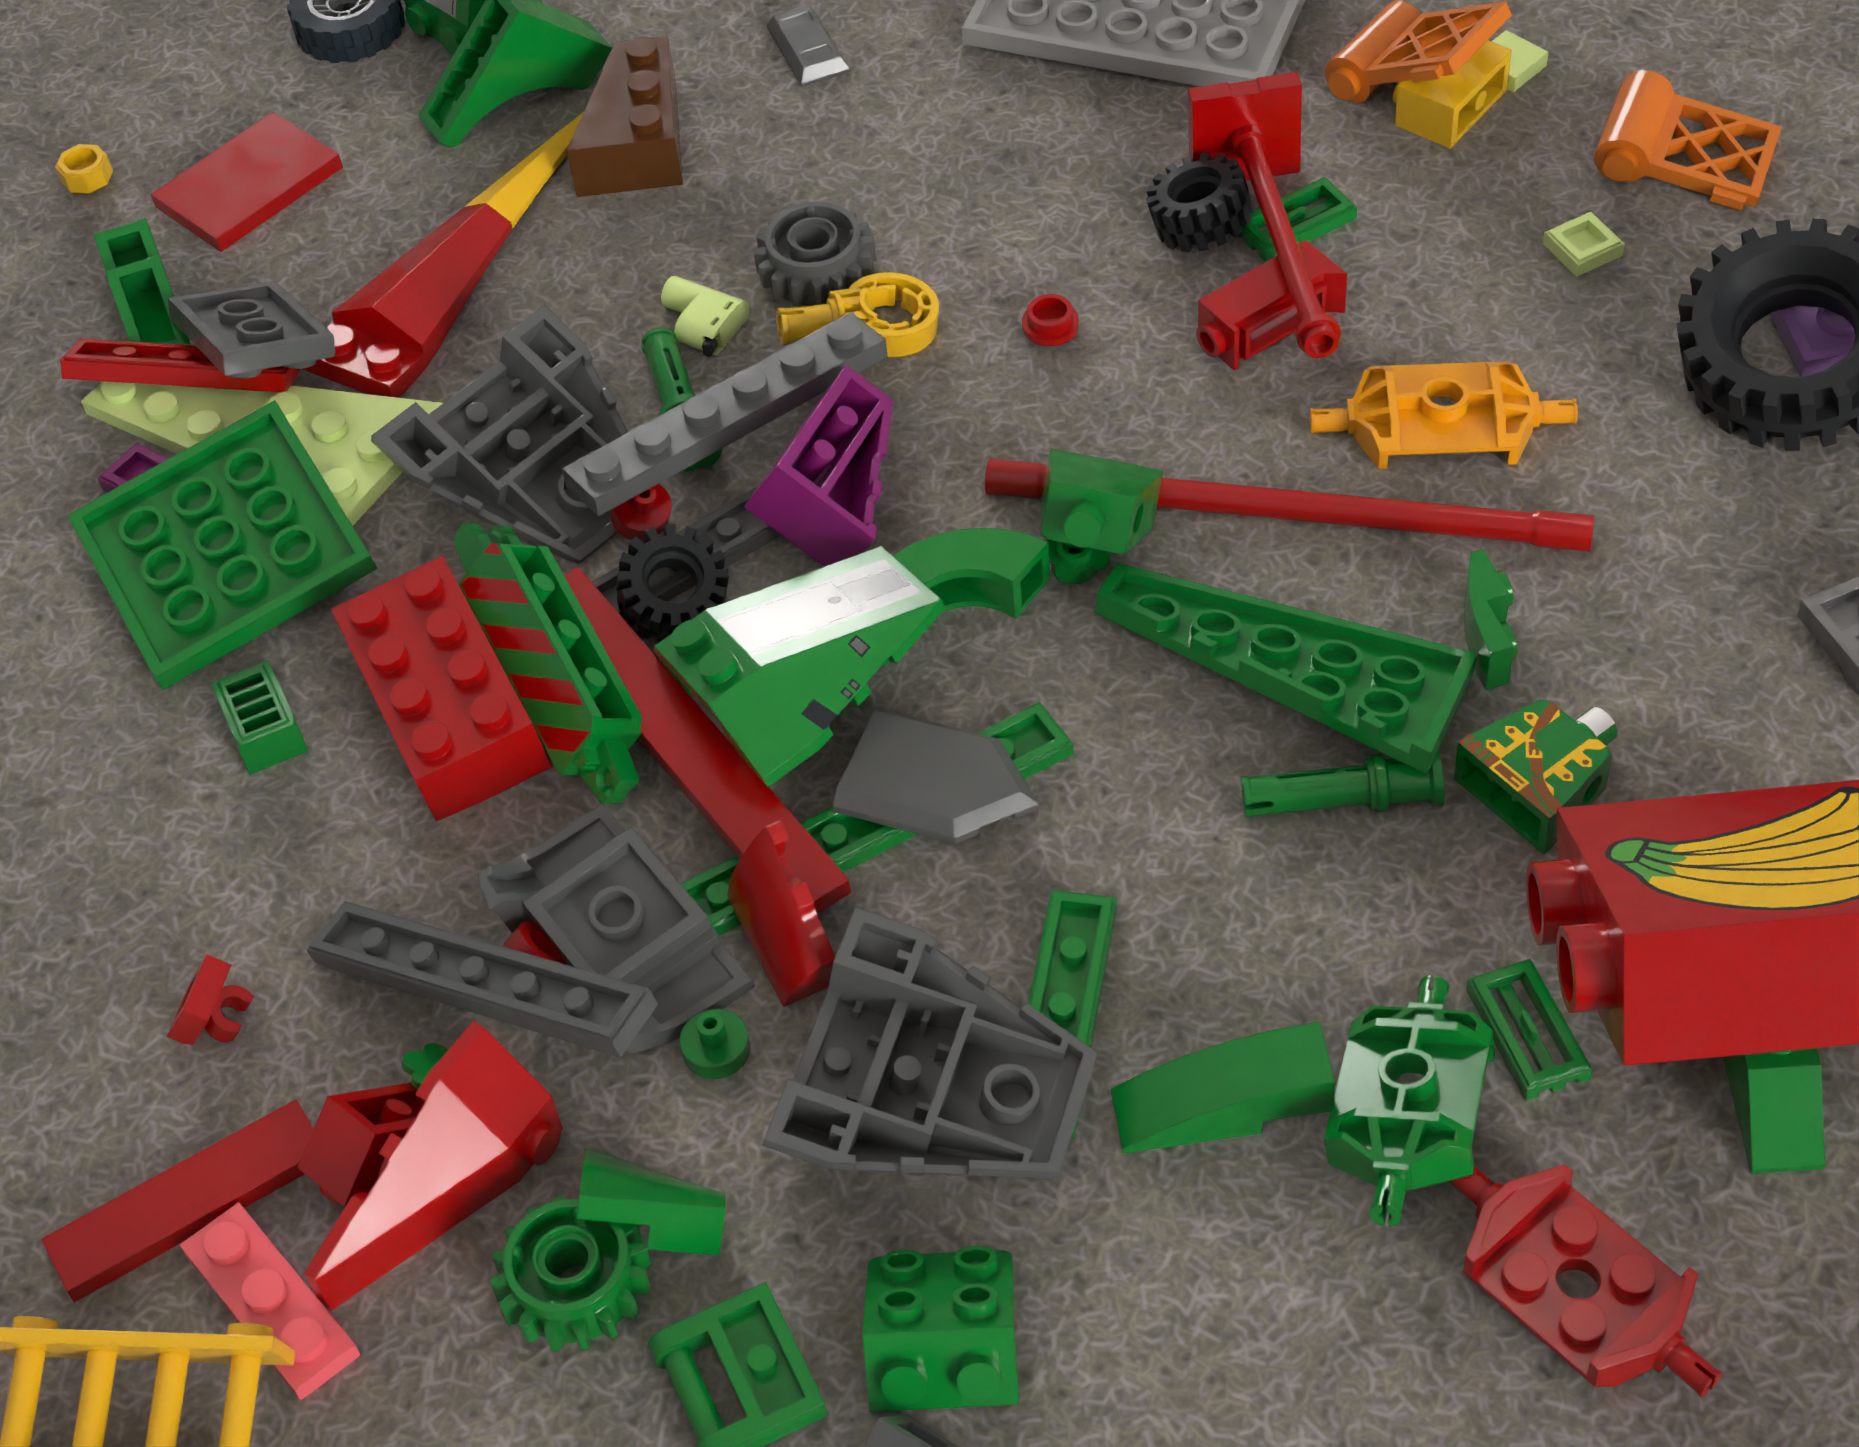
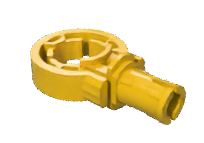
M893 272L875 273L855 281L849 289L830 291L827 304L777 308L776 323L778 337L780 338L781 345L794 343L852 312L886 339L888 357L908 356L925 349L934 339L938 327L939 301L931 287L915 277ZM895 300H901V308L913 315L911 328L907 321L889 324L887 321L877 318V313L873 311L876 307L894 306Z

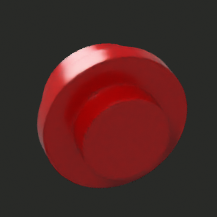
M1045 294L1036 297L1029 303L1022 317L1024 335L1031 342L1041 346L1064 344L1070 341L1079 329V317L1076 310L1068 299L1057 294Z

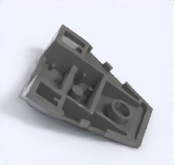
M546 305L542 306L502 337L500 361L430 414L415 402L371 435V442L411 481L497 525L512 527V531H515V534L538 546H548L552 553L577 564L582 563L619 533L611 522L610 511L598 517L566 487L562 468L628 433V430L616 410L617 402L609 387H604L592 365L593 357L585 342Z
M855 907L833 962L827 994L793 1080L787 1079L765 1135L763 1146L831 1170L1058 1179L1098 1052L1029 1004L1025 1003L1021 1008L989 985L991 979L989 976L974 966L969 970L962 967L936 948L938 941L921 929Z

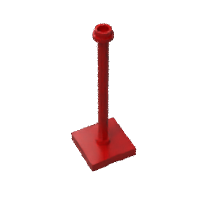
M1290 72L1258 77L1256 80L1231 84L1226 82L1188 88L1189 156L1192 157L1194 162L1199 161L1201 153H1210L1212 160L1220 153L1225 154L1228 161L1234 158L1238 161L1239 166H1242L1246 181H1251L1301 321L1295 332L1298 346L1313 358H1324L1331 355L1339 346L1341 330L1333 316L1323 314L1273 176L1299 173L1301 171L1302 83L1298 73Z

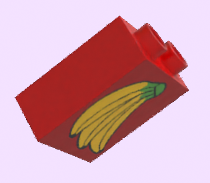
M1859 780L1557 808L1558 860L1530 862L1527 867L1526 897L1531 930L1538 946L1556 944L1559 983L1568 1012L1597 1011L1624 1066L1859 1044Z

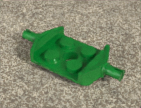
M1431 975L1424 976L1420 980L1416 1003L1409 1002L1408 1007L1371 1006L1352 1021L1326 1127L1324 1144L1328 1164L1376 1186L1369 1216L1375 1223L1381 1226H1385L1387 1212L1389 1213V1227L1400 1223L1405 1193L1409 1189L1414 1190L1473 1175L1472 1142L1487 1063L1494 1062L1495 1058L1493 1031L1472 1011L1444 1009L1446 996L1449 992V984L1443 977L1435 975L1433 989L1430 988L1432 982ZM1416 1073L1424 1076L1421 1080L1411 1084L1395 1082L1402 1074Z

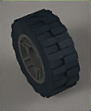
M289 0L290 4H287V11L298 46L301 45L302 51L307 55H313L314 59L320 61L328 60L330 63H340L341 61L355 62L361 58H370L377 55V52L382 49L386 50L392 45L391 42L394 39L399 38L401 28L405 25L401 0Z

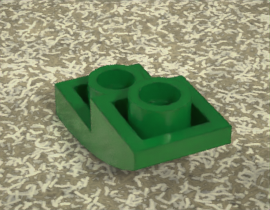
M1480 549L1471 552L1464 604V628L1468 650L1478 653L1475 666L1476 673L1484 689L1489 690L1509 684L1512 659L1516 658L1518 648L1515 635L1510 625L1506 622L1508 607L1513 604L1514 600L1511 583L1504 571H1496L1485 551Z

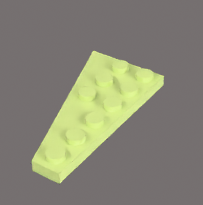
M101 381L81 401L87 415L178 454L276 400L352 526L402 473L371 442V435L415 402L428 414L443 404L440 402L292 385L287 392H265Z

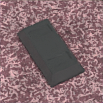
M810 5L774 15L767 23L769 32L801 87L850 72V68L817 13Z

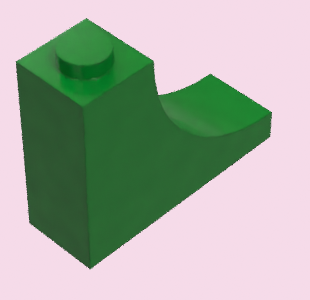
M485 0L418 116L441 144L453 148L462 142L468 132L485 115L518 95L548 87H570L580 90L590 87L598 72L603 68L605 60L612 51V47L589 21L537 0Z

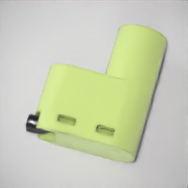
M671 276L662 289V305L681 313L674 329L677 342L701 350L707 357L711 355L717 356L749 316V304L747 301L678 276Z

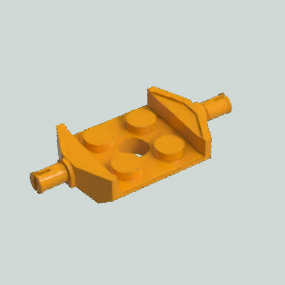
M1508 361L1370 366L1364 370L1354 397L1347 399L1346 409L1310 408V433L1347 431L1348 434H1354L1356 441L1378 469H1387L1388 455L1506 451L1507 464L1510 465L1518 463L1533 432V428H1539L1540 424H1577L1578 406L1576 398L1572 400L1539 401L1538 392L1531 391L1518 365ZM1446 397L1453 399L1456 404L1441 406L1433 403L1431 400Z

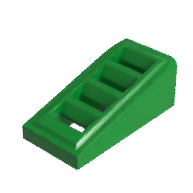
M269 660L211 682L249 775L308 752L300 728ZM261 680H264V682H261V683H259V684H256V685H254V686H251V687H249V688H246V689H244V690H241V691H239V692H236V693H234V694L229 695V693H231V692H233V691H236V690L241 689V688H243V687H246V686H249V685L254 684V683H256V682H259V681H261ZM269 693V694L266 695V696H263V697H261V698H258V699H256V700H253V701H251V702H248V703H246V704H243V705L238 706V707L235 708V706H237V705H240V704H242V703H245V702H247V701H250V700H252V699H255V698H257V697H260V696H262V695H265V694Z

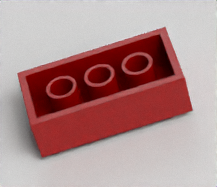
M443 555L331 609L436 822L477 805L552 768L526 710Z

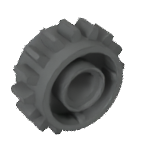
M808 202L792 206L779 213L773 220H770L766 232L758 234L756 237L758 248L754 249V259L762 287H773L774 298L778 300L785 298L793 302L795 306L827 304L830 291L849 289L855 281L874 274L873 261H876L874 237L870 236L869 224L867 222L858 223L855 212H849L847 209L836 204Z

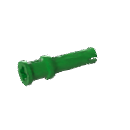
M662 327L648 331L641 340V348L646 356L654 385L657 388L662 403L659 416L696 396L676 342V335L672 330ZM722 449L682 471L687 472L714 465L720 458Z
M1439 751L1428 774L1396 759H1385L1380 753L1371 754L1370 758H1365L1363 765L1265 776H1241L1245 818L1275 813L1369 804L1370 810L1376 809L1377 812H1387L1391 804L1430 801L1434 807L1443 806L1445 802L1444 776Z

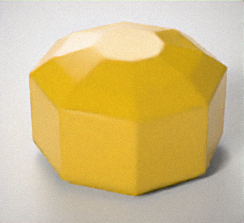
M78 144L62 152L55 166L61 183L70 193L90 194L107 185L113 173L107 154L98 145Z

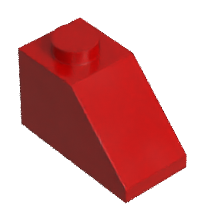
M411 1082L327 1096L297 1168L320 1186L321 1193L327 1199L345 1207L350 1198L355 1194L370 1192L378 1179L381 1165L385 1157L378 1154L391 1133L403 1139L426 1101L415 1095L418 1089Z

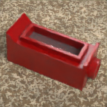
M1306 239L1298 243L1323 314L1326 312L1345 313L1347 273ZM1278 256L1198 300V328L1196 330L1198 342L1208 356L1213 358L1218 356L1233 370L1239 368V359L1243 358L1246 361L1296 332L1298 325L1301 323Z

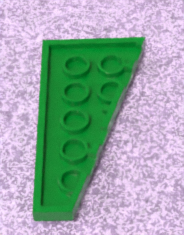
M1121 563L1115 565L1097 591L1096 614L1425 774H1428L1471 682L1478 655L1475 652Z

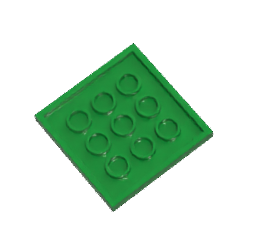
M276 400L67 515L150 671L163 690L378 569Z

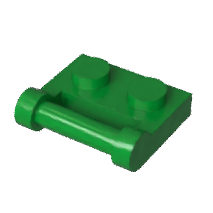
M767 1282L663 1328L655 1333L648 1342V1349L656 1366L667 1370L699 1441L696 1447H763L828 1417L824 1399ZM712 1344L745 1415V1418L726 1427L693 1358L696 1350Z

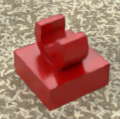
M206 954L187 987L166 1037L183 1044L193 1045L205 1028L207 1033L217 1041L228 1042L235 1039L242 1025L225 1018L221 1008L230 1007L236 1011H246L254 996L241 986L228 985L223 987L232 966L231 964Z

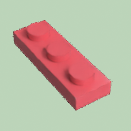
M239 1202L179 1245L190 1263L238 1323L269 1326L273 1328L272 1336H275L295 1350L294 1366H272L300 1401L361 1356L356 1344Z

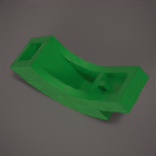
M969 528L944 532L913 543L893 555L895 559L942 600L945 606L943 612L960 607L976 606L991 608L1016 619L1051 580L1048 542L1032 535L1006 529ZM889 659L881 667L884 668L889 662Z

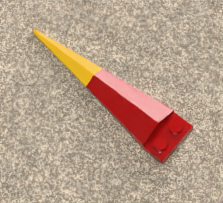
M583 113L331 312L333 322L326 328L334 335L335 357L318 359L315 365L302 369L366 394L396 398L403 395L427 368L504 241L550 176L568 155L567 149Z

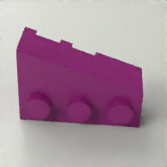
M846 365L814 404L744 507L823 567L864 553L875 541L877 525L872 522L875 503L881 497L882 482L878 481L880 462L887 453L893 400Z

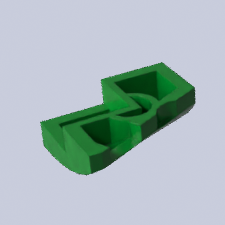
M585 1148L577 1219L648 1225V1250L720 1255L726 1210L725 1193L645 1168L598 1150Z

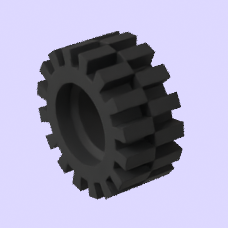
M1201 153L1199 161L1194 162L1191 156L1182 158L1184 165L1177 167L1172 163L1165 167L1166 176L1158 173L1152 179L1154 185L1148 186L1146 201L1158 237L1162 243L1165 241L1170 249L1174 250L1179 245L1181 252H1190L1193 245H1197L1200 252L1209 250L1208 243L1216 241L1217 245L1221 246L1227 243L1225 235L1229 233L1234 237L1238 236L1242 232L1240 225H1248L1251 221L1250 213H1254V206L1242 166L1240 167L1238 161L1234 158L1228 161L1225 154L1218 153L1214 160H1212L1210 153Z
M665 524L664 535L658 536L655 527L647 529L644 533V541L641 542L637 537L632 539L628 545V554L623 552L619 560L616 585L619 610L625 609L624 620L630 627L636 622L639 624L638 634L648 639L652 631L659 633L658 643L671 635L675 628L683 622L692 620L706 609L725 603L729 580L728 568L724 569L725 557L721 550L713 553L714 541L707 535L700 542L695 540L697 529L686 526L684 536L675 535L676 524ZM662 567H677L690 573L695 581L696 589L685 601L666 602L658 599L651 592L648 580L656 570Z

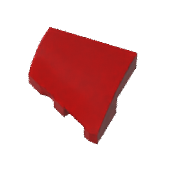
M780 820L765 826L748 846L732 874L727 897L782 1006L786 1007L829 987L835 955L818 918L807 882L795 877L784 856L785 844L790 838Z

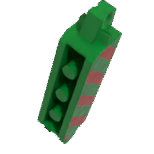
M477 523L461 524V527H457L458 530L453 540L455 542L456 554H459V560L466 571V575L459 583V586L526 710L559 775H580L600 804H621L627 798V794L635 788L640 780L629 754V749L641 735L642 716L548 546L522 545L519 537L515 536V531H512V527H508V525L492 526L491 529H488V534H484L485 529H482L481 525H477Z

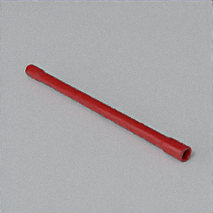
M989 458L985 472V493L1035 499L1041 498L1043 496L1047 466L1035 462ZM1162 478L1157 507L1525 542L1536 547L1590 552L1594 525V515L1546 510L1523 512Z

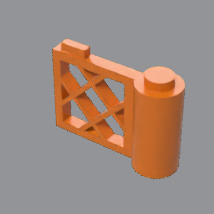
M1394 0L1379 11L1325 66L1327 84L1337 98L1361 103L1384 83L1407 80L1421 82L1437 80L1441 76L1454 75L1512 16V13L1506 1L1421 14L1413 5L1405 1Z
M1648 70L1635 71L1626 76L1620 85L1597 145L1594 163L1597 170L1604 177L1614 181L1636 182L1645 175L1711 196L1710 202L1742 211L1744 204L1756 206L1782 126L1674 94L1671 83L1663 75ZM1679 116L1700 122L1707 130L1690 134L1679 120ZM1742 135L1765 140L1763 146L1744 150L1734 137ZM1718 142L1727 156L1711 160L1702 147ZM1685 152L1695 165L1685 167L1666 161L1664 158ZM1739 168L1751 181V185L1746 186L1727 180L1723 172Z

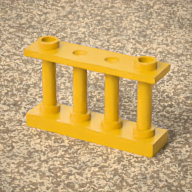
M17 1316L13 1318L12 1328L0 1327V1352L14 1357L0 1437V1447L31 1446L45 1358L86 1359L72 1447H103L117 1360L158 1361L145 1447H176L189 1362L230 1364L218 1447H249L261 1365L294 1366L295 1350L275 1336H272L273 1328L253 1323L229 1324L227 1334L58 1329L59 1322L53 1319Z

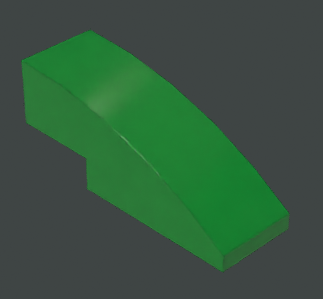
M144 218L93 234L129 341L191 345L189 338L170 320L168 298L174 297L147 219Z
M1320 1021L1274 1029L1230 1040L1184 1055L1111 1088L1122 1154L1261 1134L1263 1121L1330 1112L1334 1098L1335 1080Z

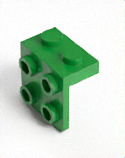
M969 1246L957 1252L928 1254L902 1249L889 1252L884 1256L875 1257L868 1262L862 1337L869 1412L1019 1405L1014 1328L1013 1256L1010 1252L1006 1250H993L986 1246Z

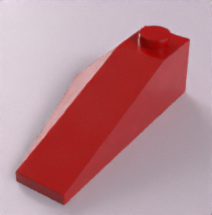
M473 1021L427 1074L415 1094L426 1102L403 1139L391 1133L378 1154L385 1157L374 1186L369 1193L359 1192L350 1198L304 1274L316 1297L328 1310L332 1311L522 1180L534 1164H544L555 1152L563 1127L552 1095L478 1023Z

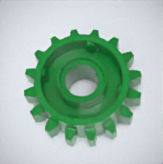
M561 1195L554 1196L553 1202L537 1209L533 1206L526 1209L527 1216L516 1227L507 1226L504 1230L507 1238L505 1249L493 1251L492 1260L498 1275L492 1277L490 1283L497 1301H501L499 1308L508 1326L518 1323L524 1341L530 1344L539 1336L547 1339L551 1351L559 1352L564 1343H578L583 1351L590 1348L591 1339L603 1334L610 1339L618 1336L616 1325L624 1317L637 1318L639 1310L635 1296L636 1294L650 1293L651 1284L645 1269L651 1266L652 1262L646 1242H641L643 1239L637 1224L577 1219L579 1199H563ZM584 1266V1269L575 1276L569 1278L558 1277L564 1270L570 1267Z

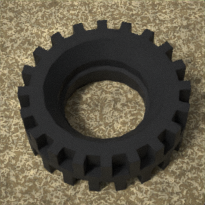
M1812 218L1810 229L1805 231H1791L1790 219L1776 221L1777 233L1762 238L1758 236L1754 228L1741 233L1742 247L1731 252L1721 244L1711 252L1713 269L1710 272L1696 267L1690 276L1692 295L1681 294L1679 300L1680 322L1677 323V332L1684 379L1688 391H1695L1697 407L1704 415L1716 411L1719 428L1728 434L1733 433L1740 426L1748 429L1749 443L1761 448L1764 447L1769 436L1784 438L1785 451H1800L1801 438L1818 435L1822 447L1837 444L1836 430L1848 425L1859 435V228L1848 224L1841 235L1827 233V221L1825 219ZM1794 306L1822 307L1843 316L1853 326L1855 333L1854 345L1844 359L1822 372L1801 377L1776 376L1751 366L1743 358L1740 349L1742 338L1752 324L1774 311Z

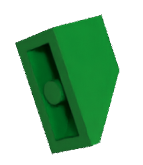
M1817 1048L1724 1056L1723 1060L1751 1174L1824 1169L1822 1070Z

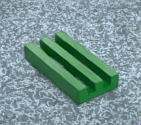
M1326 177L1281 197L1297 243L1305 239L1310 242L1357 219V206ZM1324 197L1328 198V200L1305 210L1306 206ZM1258 208L1254 210V213H1250L1251 221L1248 225H1240L1242 232L1238 236L1240 238L1244 236L1247 239V245L1252 250L1258 249L1259 257L1264 262H1267L1277 256L1268 229L1260 230V228L1266 226L1261 209Z
M1531 958L1467 979L1466 991L1483 1022L1492 1029L1494 1043L1525 1101L1539 1097L1540 1091L1550 1089L1551 1092L1565 1088V1083L1576 1080L1578 1084L1591 1079L1592 1067ZM1518 980L1522 982L1566 1063L1555 1065L1537 1032V1027L1512 987V982ZM1491 989H1496L1538 1066L1539 1072L1534 1073L1490 992Z

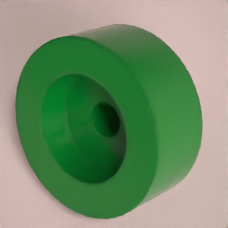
M710 1009L696 1014L688 1020L680 1034V1048L684 1062L691 1072L702 1078L721 1079L728 1077L744 1066L750 1054V1041L746 1025L739 1016L727 1010Z

